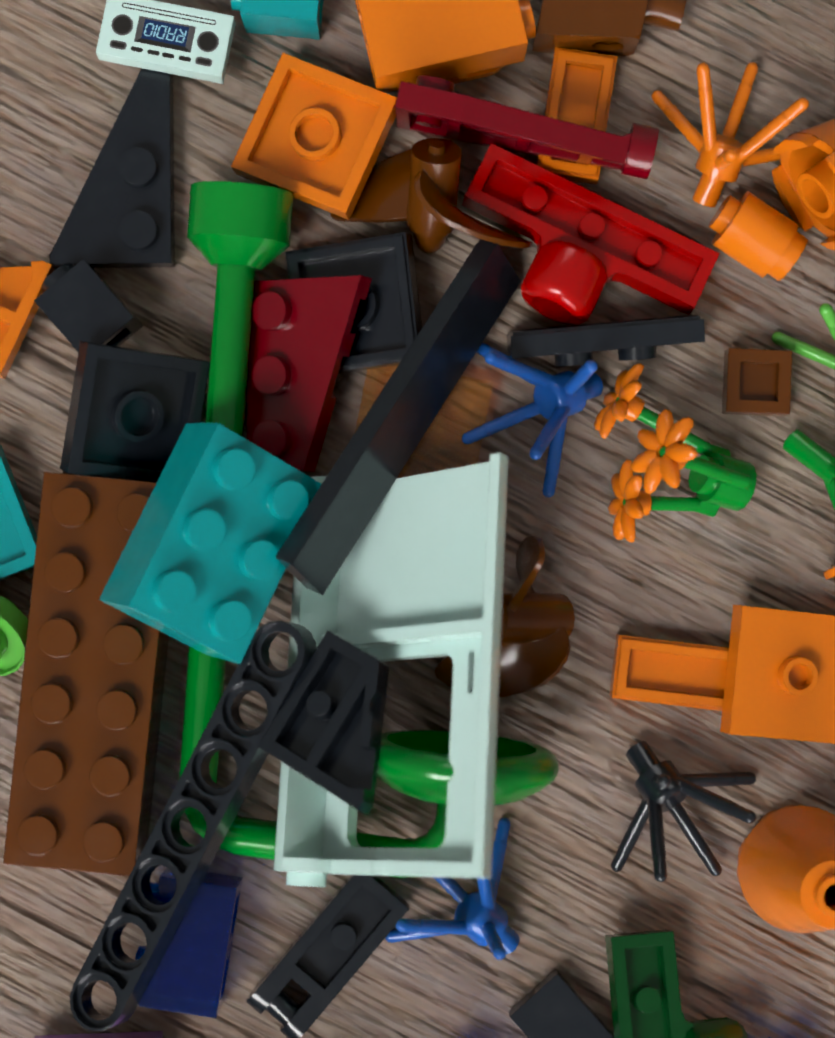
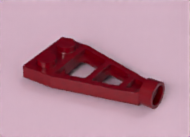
M419 75L416 78L415 84L400 82L395 105L397 126L400 129L488 147L492 143L505 150L538 156L543 155L560 160L621 170V174L647 179L656 151L659 128L633 123L628 134L619 136L454 93L455 84L453 82L433 76Z

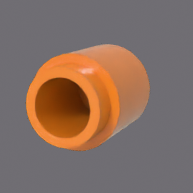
M749 191L745 192L739 200L729 195L716 211L708 226L716 232L711 243L714 247L761 278L768 274L777 281L783 279L791 270L808 242V238L797 232L799 224Z

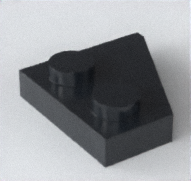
M327 631L258 747L353 808L368 815L374 805L390 667Z

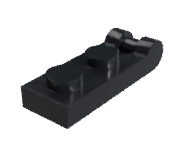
M351 875L275 966L256 985L247 997L246 1002L258 1013L261 1014L266 1010L282 1024L280 1031L286 1037L301 1038L396 926L397 921L407 913L410 904L377 876ZM291 979L309 993L300 1004L282 990Z

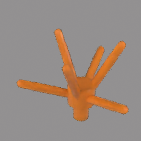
M755 62L748 63L745 68L722 135L717 134L710 68L707 63H700L697 66L703 136L662 91L655 90L651 95L654 103L700 153L695 168L702 172V175L693 195V200L701 205L715 208L725 183L736 182L742 167L780 160V154L772 156L774 148L758 149L809 107V101L801 97L744 144L735 140L758 72V65Z

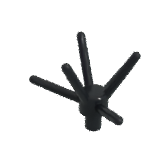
M646 741L635 744L627 751L626 757L639 774L635 787L643 799L611 862L612 870L619 872L623 869L649 818L654 878L658 882H664L667 879L662 813L670 811L709 872L713 876L720 875L722 872L721 865L681 805V802L687 796H690L725 814L751 824L756 820V814L753 811L703 787L751 785L756 782V775L752 772L680 774L671 760L660 762Z

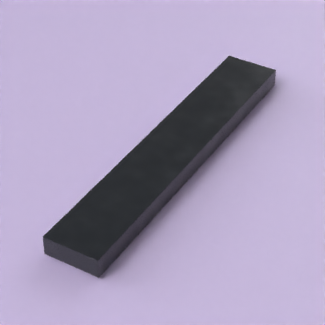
M480 239L276 554L275 558L307 589L321 595L325 593L520 284L521 280L498 244Z

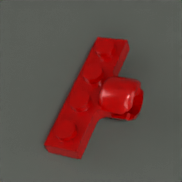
M492 143L462 202V206L530 238L537 245V254L521 285L522 298L527 305L539 314L567 325H579L586 322L592 314L605 285L610 281L621 282L690 315L720 254Z

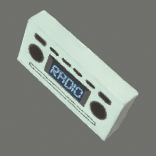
M106 0L96 55L102 61L223 84L236 24L235 18L232 15L155 0Z

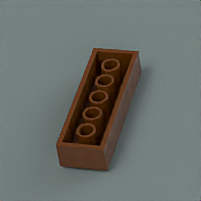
M44 472L3 864L129 876L148 840L169 636L100 601L99 598L156 483Z

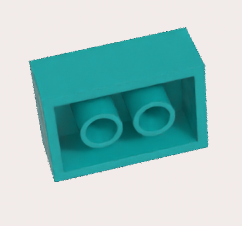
M186 423L99 600L207 656L241 664L286 569L275 558L276 554L322 484L220 423Z

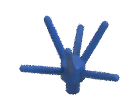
M482 343L477 353L485 357L486 363L535 385L533 393L534 402L465 432L461 438L462 442L467 445L541 414L548 421L530 449L529 456L533 460H538L549 446L542 491L545 497L550 498L554 495L567 418L583 411L586 406V400L598 397L603 392V382L599 375L595 373L598 365L596 361L588 360L576 373L563 371L551 375L512 359L503 352Z
M503 817L498 822L492 848L491 878H476L479 891L468 894L453 878L433 877L459 903L453 920L400 919L396 923L397 929L391 930L385 937L386 941L394 943L448 934L467 935L479 946L488 945L494 958L502 960L507 954L512 953L517 948L520 937L507 925V911L496 902L510 830L509 819Z

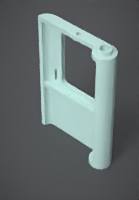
M501 452L490 454L489 462L397 478L323 595L307 589L293 576L290 622L303 625L314 637L317 647L326 632L330 631L381 662L443 656L451 657L453 661L449 761L453 767V776L447 785L445 838L439 847H361L356 837L358 810L281 762L273 871L287 872L286 885L326 887L327 874L491 878L509 461L507 455ZM315 476L311 478L322 484L327 476ZM290 634L287 669L296 661L298 654L297 644Z

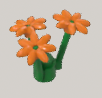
M641 363L635 364L629 370L621 371L615 383V392H609L604 396L603 404L606 407L599 412L594 422L595 430L599 431L603 439L607 438L616 420L623 422L624 419H627L630 422H634L638 419L656 429L655 432L648 429H641L638 432L639 442L648 451L637 455L633 461L626 460L622 464L620 473H616L611 477L612 489L617 497L611 500L608 506L609 513L615 515L613 535L616 540H623L625 537L630 543L635 541V519H642L643 516L649 515L651 510L691 511L714 517L720 507L733 511L743 509L749 503L754 493L757 478L755 467L751 463L733 458L730 455L729 449L710 444L690 432L694 423L692 418L685 417L674 423L673 414L670 410L664 409L660 414H657L644 407L645 401L636 396L642 387V383L637 381L644 368V365ZM682 468L690 469L689 488L692 492L697 493L695 497L651 496V493L656 490L662 478L670 487L676 489L680 484V470ZM633 471L635 473L645 472L644 479H642L641 475L633 476Z

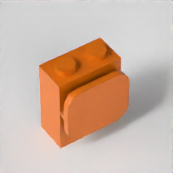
M355 0L375 89L384 93L399 90L401 81L415 84L416 78L419 75L445 79L454 84L491 76L506 65L525 61L528 39L536 38L535 21L529 0Z

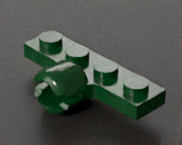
M666 929L605 935L614 1038H748L743 1025L728 1017L695 1021L685 1020L681 1010L674 931Z

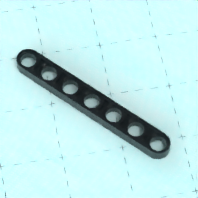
M286 621L268 622L261 626L254 634L241 664H238L73 984L70 993V1009L75 1020L83 1028L90 1031H104L128 1021L135 1012L269 754L258 747L260 741L317 649L312 633L303 625ZM286 632L294 638L298 654L293 665L282 671L272 664L269 657V648L277 635ZM251 691L258 692L267 704L266 718L261 726L256 729L248 728L242 722L239 715L241 700ZM221 749L228 751L234 757L237 766L235 779L225 788L217 785L212 780L209 771L211 758ZM191 807L198 809L206 821L207 830L205 836L197 845L188 843L180 832L181 816ZM160 865L167 867L176 879L175 894L167 903L159 901L153 895L150 888L152 872ZM128 923L138 925L146 937V949L139 960L129 958L121 946V934ZM99 980L107 982L116 994L117 1004L110 1017L99 1014L92 1004L91 993L94 985Z

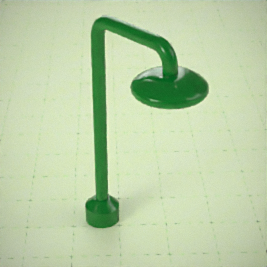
M229 181L192 183L190 188L187 238L210 265L217 267L206 423H220L243 437L255 272L265 268L290 246L293 193L276 187ZM190 646L188 651L179 778L224 693L226 660L207 656ZM400 730L382 733L377 778L400 793L422 801L437 803L436 817L429 831L418 838L404 839L356 832L357 842L361 847L437 848L443 843L446 827L447 785L453 776V767L449 761L450 731ZM497 736L494 806L517 802L541 791L556 779L560 767L556 756L549 749L534 743ZM219 751L213 755L209 764L210 775L216 784ZM191 807L185 811V814L193 830L204 838L207 830L205 818L198 809ZM236 815L219 849L235 855L274 860L277 821ZM391 876V877H398V878H410V877H404V876Z

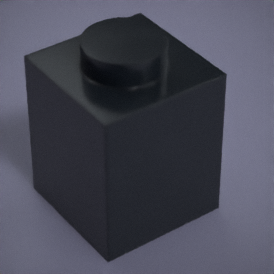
M84 259L75 266L68 262L53 271L42 284L45 292L34 300L77 351H79L80 341L119 347L143 326L99 273Z

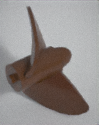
M440 138L420 140L412 146V149L376 164L370 173L350 220L330 213L332 219L344 222L381 223L407 221V226L412 231L416 245L425 253L438 251L445 243L448 234L454 229L502 246L531 248L532 242L492 227L463 213L457 208L462 151L451 140Z
M537 536L526 537L519 546L516 553V569L520 582L514 593H503L499 697H508L532 691L547 684L560 672L568 660L571 649L569 636L573 631L575 623L574 608L567 596L560 593H535L532 587V583L545 559V546L542 539ZM446 656L435 668L434 672L439 680L452 688L453 661L450 656Z

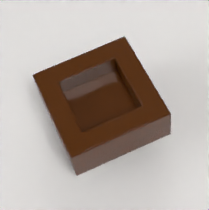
M728 348L725 350L722 414L782 417L790 415L792 351Z

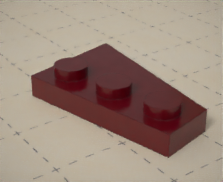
M354 275L255 281L247 379V440L301 472H315L337 399L333 394V389L343 356L349 357L356 335L351 333V328L360 299L366 300L372 281L370 277Z

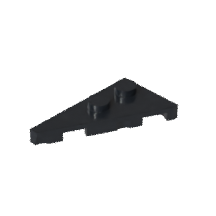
M141 68L50 253V264L55 269L68 262L75 266L82 259L93 268L175 267L173 74Z

